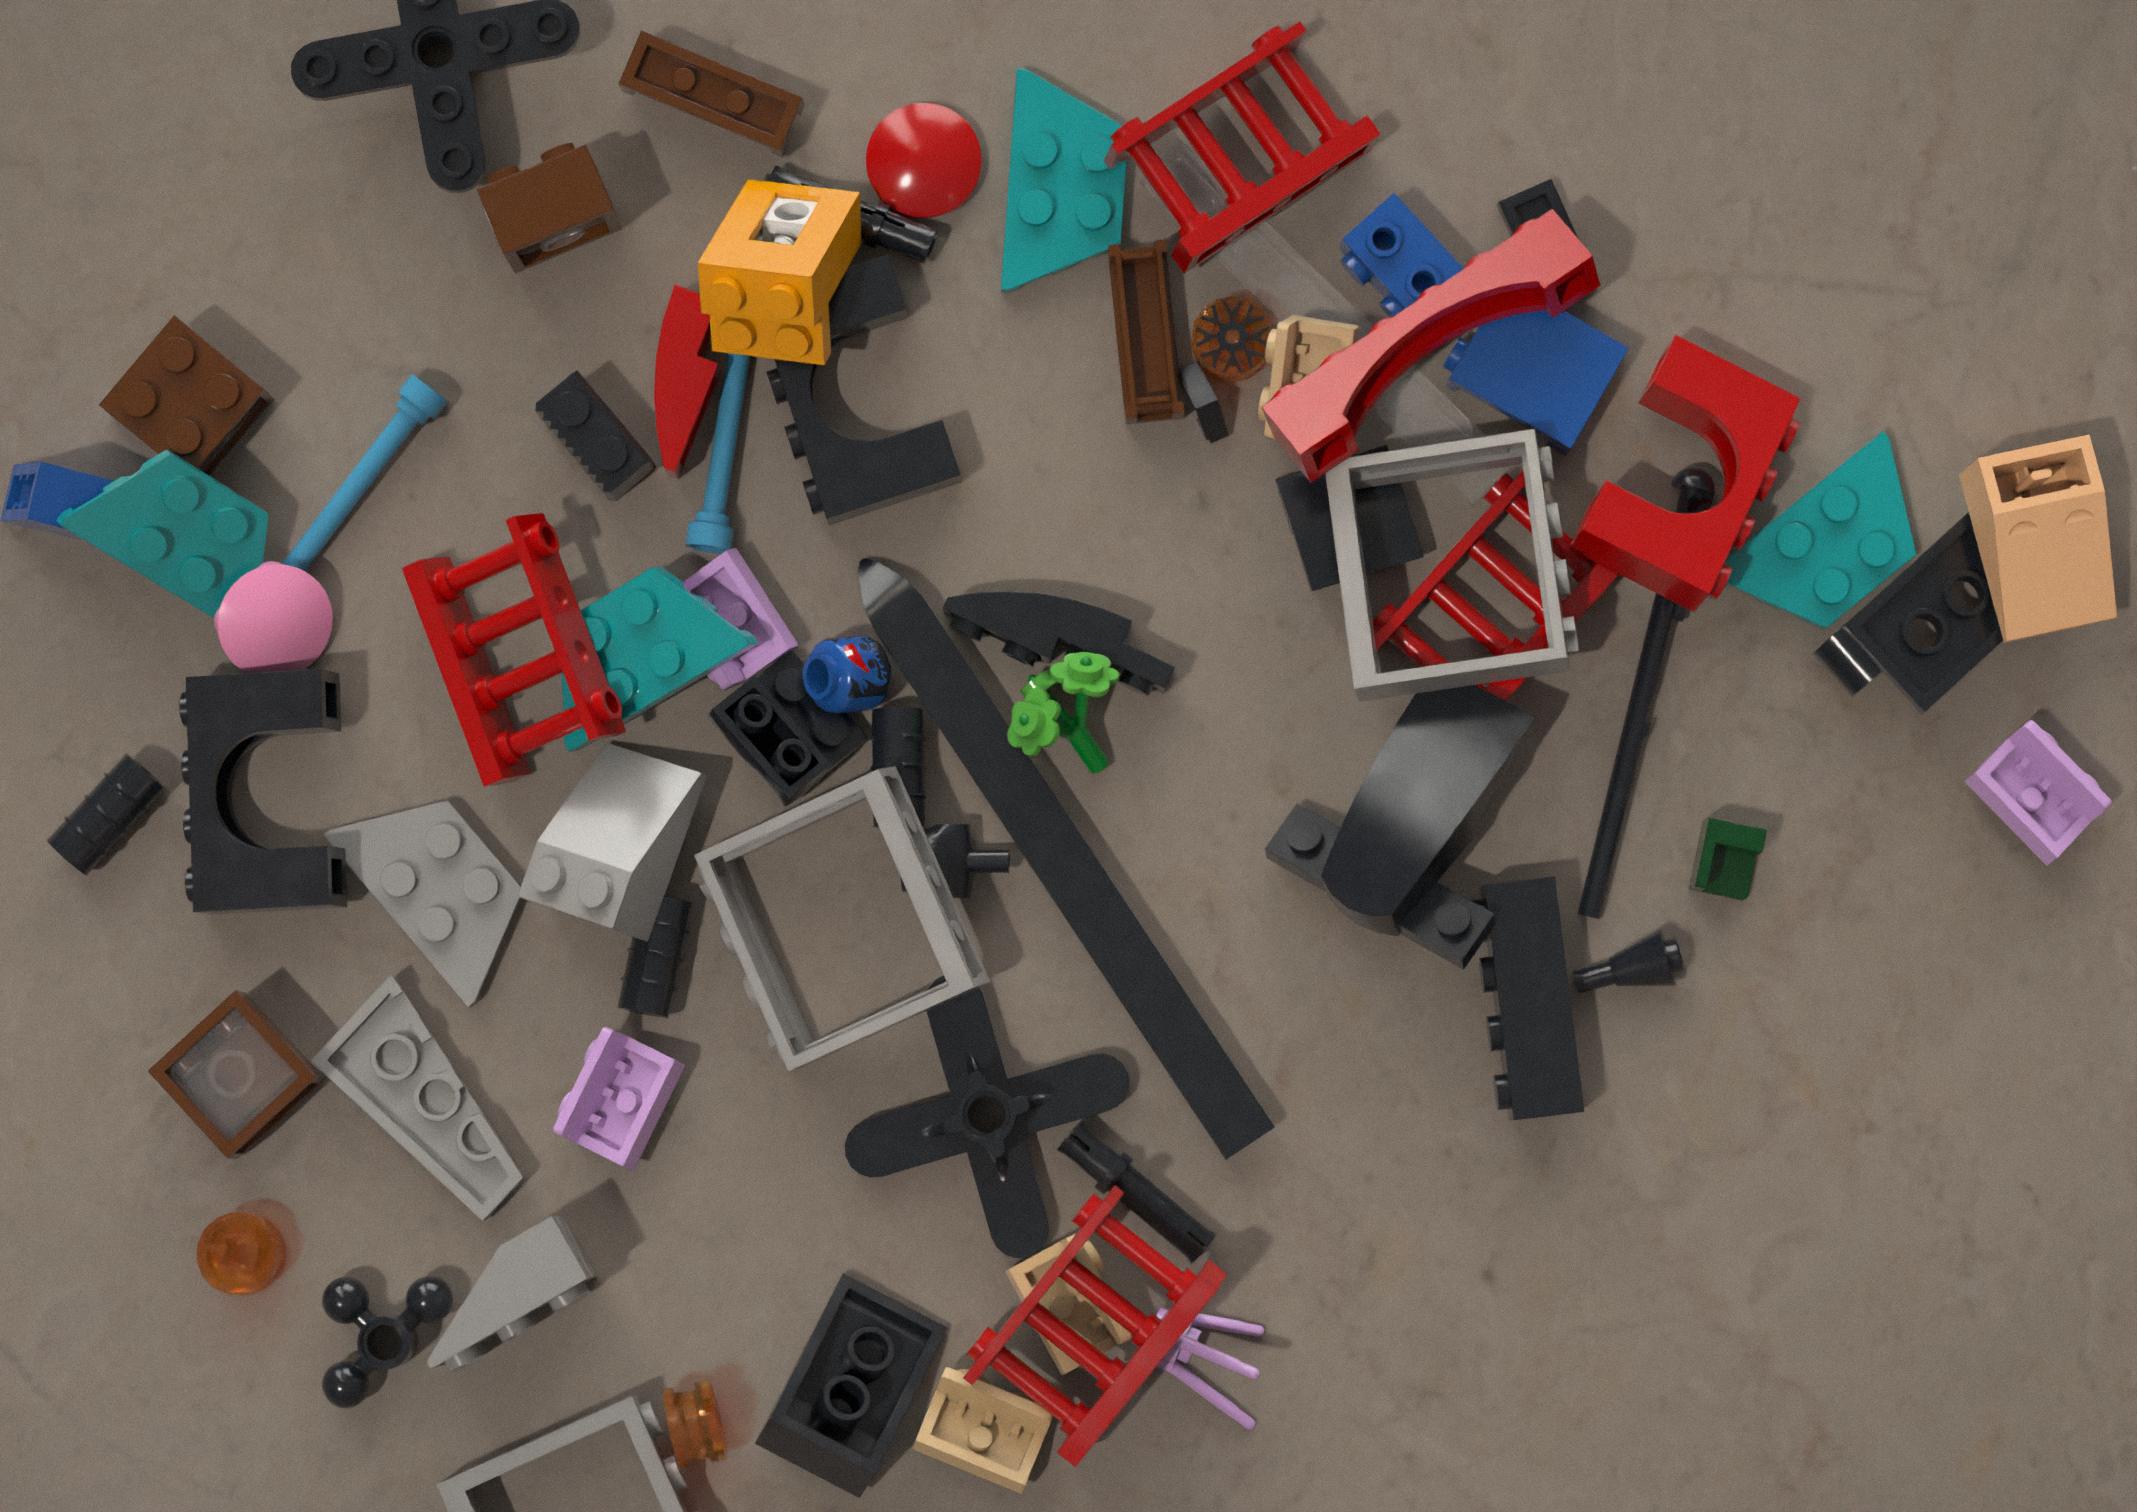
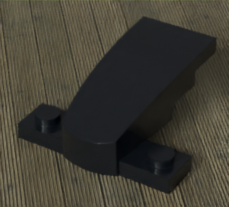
M1477 685L1416 693L1372 764L1341 828L1297 803L1265 847L1267 859L1325 891L1338 910L1357 925L1381 934L1399 936L1401 934L1464 970L1495 926V916L1492 912L1438 883V880L1473 839L1472 827L1506 784L1504 773L1537 729L1536 717Z

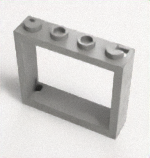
M1535 429L1349 457L1325 473L1353 686L1359 702L1570 671L1568 653L1579 651L1574 616L1563 618L1560 596L1571 594L1566 559L1555 560L1552 539L1563 537L1558 502L1547 504L1544 482L1555 481L1550 446L1539 448ZM1522 464L1548 648L1379 673L1355 489Z
M896 766L877 769L694 855L699 866L698 870L704 881V884L699 887L708 900H714L723 921L719 925L723 942L732 954L738 955L746 974L743 977V986L747 997L757 1009L761 1008L770 1029L766 1035L769 1047H776L781 1061L785 1063L788 1071L812 1064L990 983ZM867 799L946 982L817 1041H813L735 860Z
M637 1394L436 1484L448 1512H482L472 1491L473 1487L623 1420L663 1512H689L680 1491L688 1488L681 1466L675 1455L665 1459L656 1439L657 1436L664 1434L661 1421L656 1416L651 1402L648 1401L641 1405Z

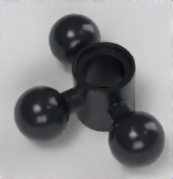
M425 1276L417 1279L407 1291V1308L399 1316L385 1315L377 1317L368 1308L370 1302L369 1293L364 1284L352 1277H340L328 1284L322 1296V1306L326 1315L331 1320L340 1324L354 1323L360 1329L357 1339L360 1356L354 1362L340 1361L333 1364L323 1376V1394L332 1405L339 1408L357 1406L368 1394L370 1386L368 1376L375 1369L388 1370L404 1365L413 1357L418 1343L416 1327L421 1322L436 1323L441 1321L449 1314L452 1308L453 1294L445 1281L434 1276ZM383 1325L396 1328L402 1337L401 1351L393 1359L381 1357L373 1347L374 1334Z

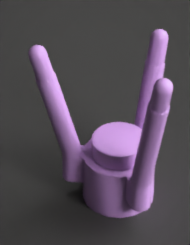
M1160 1307L1156 1316L1161 1319L1168 1310ZM1199 1313L1156 1367L1173 1374L1230 1418H1233L1246 1429L1252 1430L1255 1427L1254 1419L1177 1362V1359L1188 1364L1192 1354L1235 1373L1237 1372L1251 1379H1257L1260 1372L1256 1367L1198 1342L1201 1331L1191 1326L1256 1337L1264 1334V1328L1260 1325L1245 1323L1239 1320Z

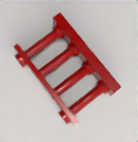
M1300 21L1286 31H1283L1279 25L1271 28L1252 43L1251 47L1254 50L1252 53L1148 121L1142 123L1139 117H1136L1125 123L1110 136L1113 143L1104 159L1108 168L1112 170L1131 157L1181 228L1177 233L1181 238L1178 240L1171 256L1184 274L1370 152L1381 135L1368 115L1352 126L1347 119L1340 121L1291 53L1298 48L1307 31ZM1271 65L1321 133L1318 139L1321 146L1305 157L1300 150L1295 152L1292 150L1245 84L1246 81ZM1226 96L1275 165L1271 170L1275 176L1259 187L1253 181L1248 183L1245 181L1198 115L1199 112ZM1176 127L1180 128L1228 196L1224 201L1228 207L1212 218L1206 212L1201 214L1198 212L1151 146L1153 142Z
M1523 470L1515 479L1506 472L1483 497L1491 505L1488 510L1399 609L1389 602L1373 620V629L1377 652L1389 640L1418 667L1432 666L1436 663H1449L1404 623L1426 597L1432 600L1494 656L1548 648L1540 587L1482 537L1484 532L1504 510L1532 534L1528 500L1520 493L1526 487ZM1562 530L1563 537L1552 539L1553 551L1559 559H1566L1567 566L1574 571L1571 577L1579 583L1564 601L1560 598L1563 618L1574 616L1576 623L1619 574L1570 550L1569 546L1573 539ZM1465 554L1470 556L1535 614L1532 620L1540 628L1526 644L1517 637L1512 641L1443 580ZM1527 677L1491 682L1487 687L1483 684H1477V686L1506 701Z
M544 513L516 515L506 519L505 521L513 539L512 542L456 568L453 566L450 557L420 559L402 568L484 787L514 782L532 774L526 760L528 752L584 728L589 741L615 737L626 732L621 719V702L615 691L609 687L559 555L560 543L554 528L547 522ZM522 563L534 596L475 622L464 596L465 589ZM542 618L555 651L496 677L485 651L486 643ZM563 673L575 706L516 731L505 704L506 698Z
M1114 1185L1103 1200L1094 1193L1071 1221L1080 1230L1000 1331L996 1333L990 1327H987L966 1354L975 1361L963 1377L968 1383L973 1385L987 1366L990 1365L1063 1423L1059 1429L1066 1433L1067 1437L1057 1453L1074 1467L1078 1465L1193 1322L1227 1276L1226 1272L1209 1259L1197 1274L1189 1268L1183 1272L1113 1217L1110 1211L1124 1193L1116 1185ZM1094 1232L1168 1290L1166 1297L1174 1303L1161 1319L1153 1312L1149 1316L1145 1315L1074 1258ZM1058 1277L1133 1335L1130 1341L1138 1346V1348L1126 1363L1117 1356L1112 1361L1039 1303L1040 1299ZM1023 1321L1098 1379L1095 1385L1103 1392L1091 1407L1082 1400L1077 1405L1004 1347Z

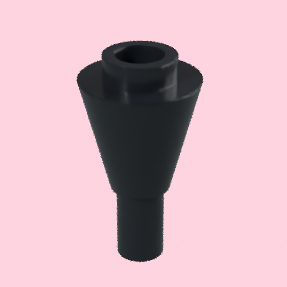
M1659 929L1610 957L1608 962L1575 970L1573 975L1580 994L1616 984V986H1676L1675 974L1683 972L1685 969L1676 938L1665 940L1662 930Z

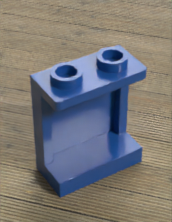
M1547 311L1518 314L1479 326L1470 342L1459 337L1443 365V368L1452 372L1446 387L1455 392L1457 388L1461 389L1523 426L1535 429L1537 434L1548 439L1547 446L1566 456L1629 347L1566 311L1561 312L1554 318Z

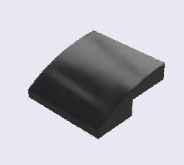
M1384 445L1358 454H1354L1350 457L1386 452L1389 450L1387 445ZM1301 471L1276 478L1275 482L1291 535L1294 536L1310 591H1316L1340 583L1326 474L1312 483L1309 482ZM1395 483L1355 489L1366 575L1423 558L1424 555L1401 484Z

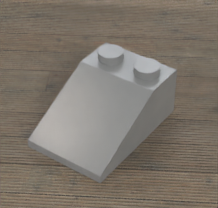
M606 743L538 839L517 897L648 942L707 775Z

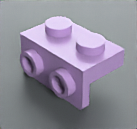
M737 548L726 550L683 582L687 591L693 595L705 598L718 608L717 613L739 630L749 631L758 642V645L707 674L712 681L718 683L722 690H728L746 683L754 675L757 676L799 646Z
M2028 720L2003 740L1964 781L2046 866L2057 859L2093 820L2112 805L2111 799L2100 789L2096 780L2083 772L2059 747L2054 737L2042 730L2032 720Z
M607 1026L603 1027L598 1038L590 1044L586 1051L584 1066L572 1091L563 1098L559 1106L558 1119L553 1127V1132L634 1171L685 1064Z

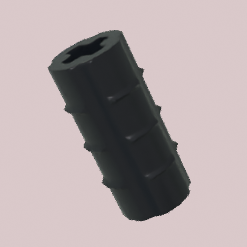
M915 707L872 709V737L870 740L872 741L873 765L870 768L872 771L881 768L896 766L922 827H925L924 800L927 797L924 795V770L926 768L924 766L923 742L926 739L923 736L922 708ZM873 814V827L879 828Z
M126 753L109 773H104V778L91 793L84 795L85 799L70 816L64 817L65 821L48 838L47 842L73 867L87 876L104 856H109V851L124 834H129L128 830L142 814L149 812L148 808L166 788L145 767Z
M664 896L648 942L632 937L631 945L627 949L629 955L625 974L621 978L623 983L618 1009L647 1016L669 1018L673 994L677 991L675 985L679 966L683 962L681 956L686 935L689 934L687 928L693 903Z

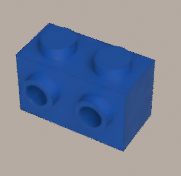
M1395 193L1389 196L1342 239L1339 248L1345 255L1340 260L1344 269L1361 286H1364L1369 281L1384 297L1379 305L1389 318L1394 317L1416 302L1421 293L1429 287L1441 285L1464 269Z

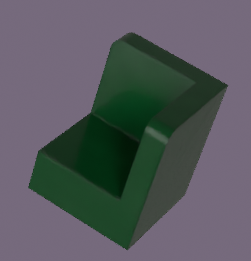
M1711 817L1703 820L1689 890L1740 901L1745 900L1749 894L1756 855L1763 852L1767 829Z

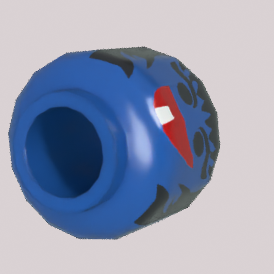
M867 636L826 638L815 645L803 668V682L806 691L818 707L829 713L872 710L879 706L887 695L892 678V668L886 653L878 642Z

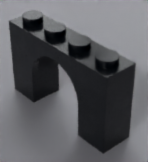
M888 254L849 266L828 303L831 348L849 337L908 318ZM774 359L777 368L766 371L777 405L789 402L795 423L784 426L794 458L796 460L806 456L813 476L811 479L802 481L813 515L824 511L828 525L962 483L943 420L880 440H856L835 431L822 419L816 410L812 391L818 364Z
M305 669L186 677V692H182L180 696L179 711L181 721L187 727L188 750H185L182 754L181 771L185 784L189 785L190 808L184 812L183 831L186 841L191 844L192 867H189L185 874V891L188 900L193 902V912L231 914L347 907L345 848L333 846L265 848L253 841L243 831L234 814L231 798L232 783L239 764L246 754L259 743L282 735L341 732L339 673L325 669Z

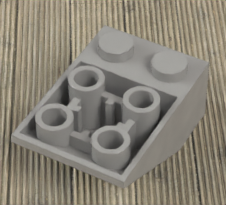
M562 1215L550 1216L499 1246L426 1362L430 1369L446 1365L450 1373L459 1370L488 1353L483 1343L498 1334L502 1342L509 1341L539 1324L534 1313L550 1304L554 1312L561 1311L590 1294L585 1283L594 1279L597 1275Z

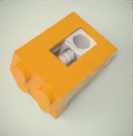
M751 179L746 181L698 261L701 314L710 315L712 351L825 365L831 354L828 303L862 244L860 192Z

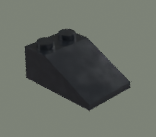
M843 1273L754 1444L860 1498L875 1476L947 1327Z

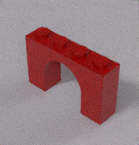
M1675 335L1660 356L1638 404L1690 429L1711 446L1720 461L1724 476L1721 501L1718 505L1703 512L1691 514L1675 513L1660 508L1606 480L1591 500L1569 549L1692 612H1695L1708 596L1716 600L1723 591L1732 572V568L1724 564L1731 547L1739 551L1754 525L1755 519L1747 515L1754 498L1761 502L1765 499L1777 476L1778 470L1770 467L1777 450L1782 453L1787 451L1799 429L1800 422L1792 417L1801 398Z

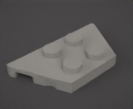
M447 800L328 830L323 836L333 847L345 848L346 863L467 1007L471 1008L476 1004L493 960L497 958L503 944L509 923L515 916L522 898L517 897L521 885L452 803Z

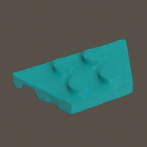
M1017 68L1001 293L1014 292L1019 290L1020 286L1049 274L1053 276L1074 267L1076 263L1088 258L1102 256L1108 253V245L1120 244L1121 247L1127 160L1110 170L1105 164L1104 159L1113 143L1110 136L1123 125L1023 68Z
M1882 431L1747 541L1739 551L1736 550L1726 558L1724 564L1732 568L1726 585L1756 597L1757 601L1770 607L1794 614L1799 620L1824 630L1916 555V550L1890 440L1886 433Z
M166 449L143 463L138 472L131 476L118 478L103 487V493L74 510L71 507L68 508L56 520L60 526L214 618L229 588L240 577L263 564L269 514L261 507Z
M662 566L651 567L581 610L609 687L615 691L621 702V719L623 724L758 645L754 635L747 630H739L717 613V607L702 596L691 594L686 590L681 580ZM561 673L564 711L575 706L564 674ZM584 728L564 736L568 752L579 751L596 741L588 740Z

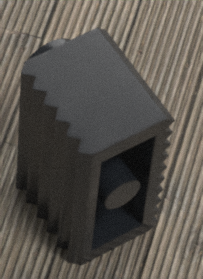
M578 370L570 374L536 402L535 411L540 419L544 421L549 430L566 447L570 455L581 465L585 473L596 483L608 500H619L656 468L652 458Z

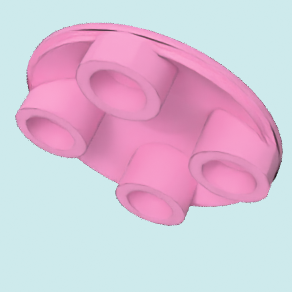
M275 561L265 562L258 568L240 577L229 588L214 616V626L218 632L219 641L225 654L239 669L246 673L306 669L325 649L333 625L331 603L321 584L307 572Z

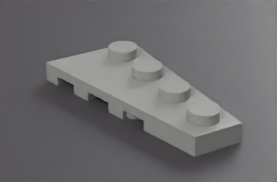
M391 974L313 1057L311 1062L482 1221H486L524 1180L525 1176L396 977Z

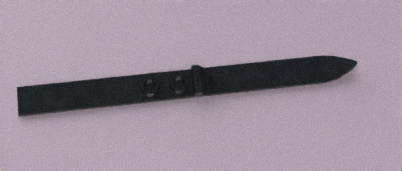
M862 559L858 567L862 604L874 631L1225 1160H1227L1275 1128V1126L1029 756L1024 754L1022 748L1010 745L1007 738L1009 726L922 595L905 577L875 560Z

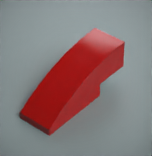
M675 284L663 318L656 354L654 404L657 437L664 469L669 476L679 479L722 371L718 363L703 358L711 339L710 315L701 314L700 294Z

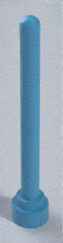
M727 353L703 509L696 512L695 521L688 522L685 546L693 550L722 554L726 550L732 549L734 529L729 527L731 517L725 515L750 363V356Z
M411 373L398 390V393L402 395L395 404L399 407V410L282 564L306 571L418 422L424 425L429 417L435 420L449 401Z

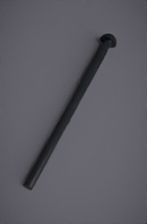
M1689 467L1679 471L1671 481V486L1681 489L1675 513L1691 514L1711 509L1713 496L1715 495V484L1712 477L1703 469ZM1655 593L1577 913L1578 915L1594 919H1600L1643 740L1650 731L1651 723H1645V719L1657 686L1672 621L1675 619L1678 622H1683L1686 608Z

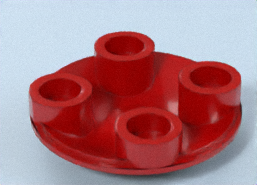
M915 103L893 111L875 128L867 146L866 169L872 188L882 203L892 206L893 210L906 216L931 218L944 215L962 207L977 185L981 172V148L971 126L955 111L933 103Z

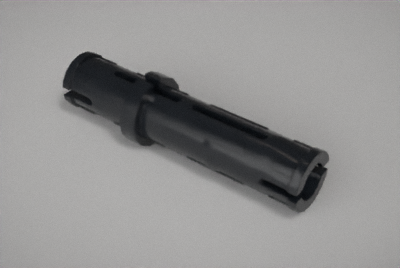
M777 165L768 179V182L833 189L798 176ZM860 200L861 231L864 245L874 249L880 245L918 260L923 264L927 262L934 247L938 229L914 222L891 212L892 206L879 202L876 206Z
M1080 1121L1069 1134L1085 1146L1087 1152L1069 1137L1062 1141L1057 1151L1063 1153L1096 1180L1097 1183L1094 1187L1102 1194H1105L1107 1191L1110 1192L1114 1185L1121 1189L1124 1193L1119 1201L1188 1258L1187 1260L1191 1264L1194 1263L1204 1251L1187 1238L1186 1233L1203 1247H1208L1216 1234L1213 1231H1209L1149 1179L1131 1166L1130 1163L1133 1159L1128 1154L1123 1152L1121 1155H1118Z

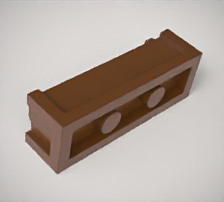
M642 30L619 81L622 92L632 96L636 92L769 147L772 154L782 158L787 149L785 141L797 114L801 115L805 106L803 97Z
M1166 239L1156 240L1154 247L1120 250V244L1108 245L1125 423L1128 425L1183 419L1184 404L1178 376L1179 368L1167 264Z

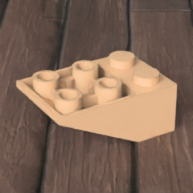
M2090 435L1980 457L1959 474L2004 643L2117 618L2105 489Z

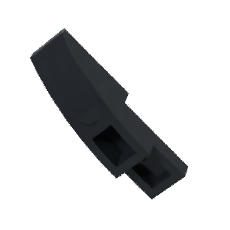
M996 591L948 597L943 606V613L952 618L949 625L951 629L979 642L984 633L1005 643L1001 651L1002 653L1031 667L1034 666L1037 659L1049 664L1058 644H1062L1068 647L1064 656L1079 652H1090L1106 656L1111 661L1110 668L1121 673L1118 683L1145 696H1149L1153 688L1164 693L1174 674V666L1124 643L1132 627V620L1087 603L1041 593Z

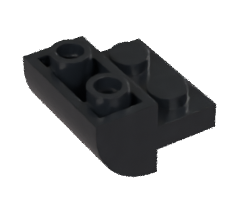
M793 650L780 658L758 677L754 675L716 705L707 716L783 806H788L807 793L824 775L862 746L868 738L847 713H829L816 705L804 686V663Z

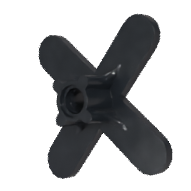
M397 0L400 26L318 40L304 45L296 52L291 63L292 79L297 89L304 96L315 101H328L412 85L425 162L429 175L440 189L449 193H464L477 186L486 171V158L471 74L547 61L565 56L576 47L580 38V23L575 11L567 3L560 0H537L466 14L459 13L457 0ZM439 43L451 45L454 48V54L451 61L445 66L431 68L424 64L425 54L432 46Z
M943 975L936 979L929 989L946 982L945 976ZM977 988L927 1011L950 1096L870 1118L855 1125L848 1133L845 1142V1157L856 1172L873 1178L883 1177L967 1152L991 1238L996 1247L1007 1256L1028 1258L1038 1253L1045 1245L1049 1234V1225L1024 1135L1114 1109L1126 1098L1129 1089V1074L1118 1059L1102 1053L1088 1055L1007 1079L984 996L980 988ZM982 1098L996 1100L1004 1110L1003 1122L993 1132L984 1133L978 1131L970 1121L969 1113L971 1107Z

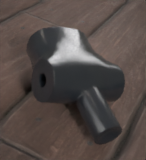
M936 824L932 827L924 828V832L953 898H970L973 873L1010 872L1009 849H973L970 824ZM901 878L902 891L907 892L906 887Z

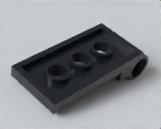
M1969 512L1813 653L1852 697L1882 671L1911 704L1923 714L2003 641ZM1963 581L1973 586L1978 596V603L1975 609L1963 610L1953 603L1950 596V588L1953 582ZM1913 619H1924L1934 626L1937 633V641L1934 647L1923 648L1912 641L1909 635V625Z

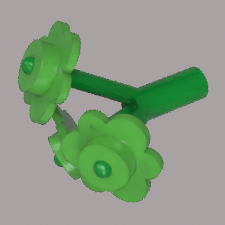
M1090 652L1070 653L1064 657V662L1053 664L1050 672L1046 669L1038 676L1030 675L1028 677V684L1020 690L1021 694L1025 697V701H1018L1012 708V723L1007 733L1010 745L1022 748L1026 755L1036 756L1042 746L1050 747L1057 741L1058 737H1062L1068 740L1091 774L1104 770L1109 764V759L1086 724L1089 696L1101 697L1109 692L1110 685L1116 684L1119 680L1118 671L1110 668L1111 661L1101 654ZM1060 683H1062V688L1065 692L1077 694L1075 717L1073 718L1051 693V690Z

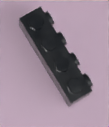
M1555 876L1483 885L1480 888L1481 898L1472 899V902L1492 912L1496 921L1495 926L1486 937L1489 957L1479 958V971L1483 993L1493 992L1496 1015L1486 1016V1027L1490 1051H1500L1503 1074L1493 1076L1497 1109H1508L1509 1121L1584 1112Z

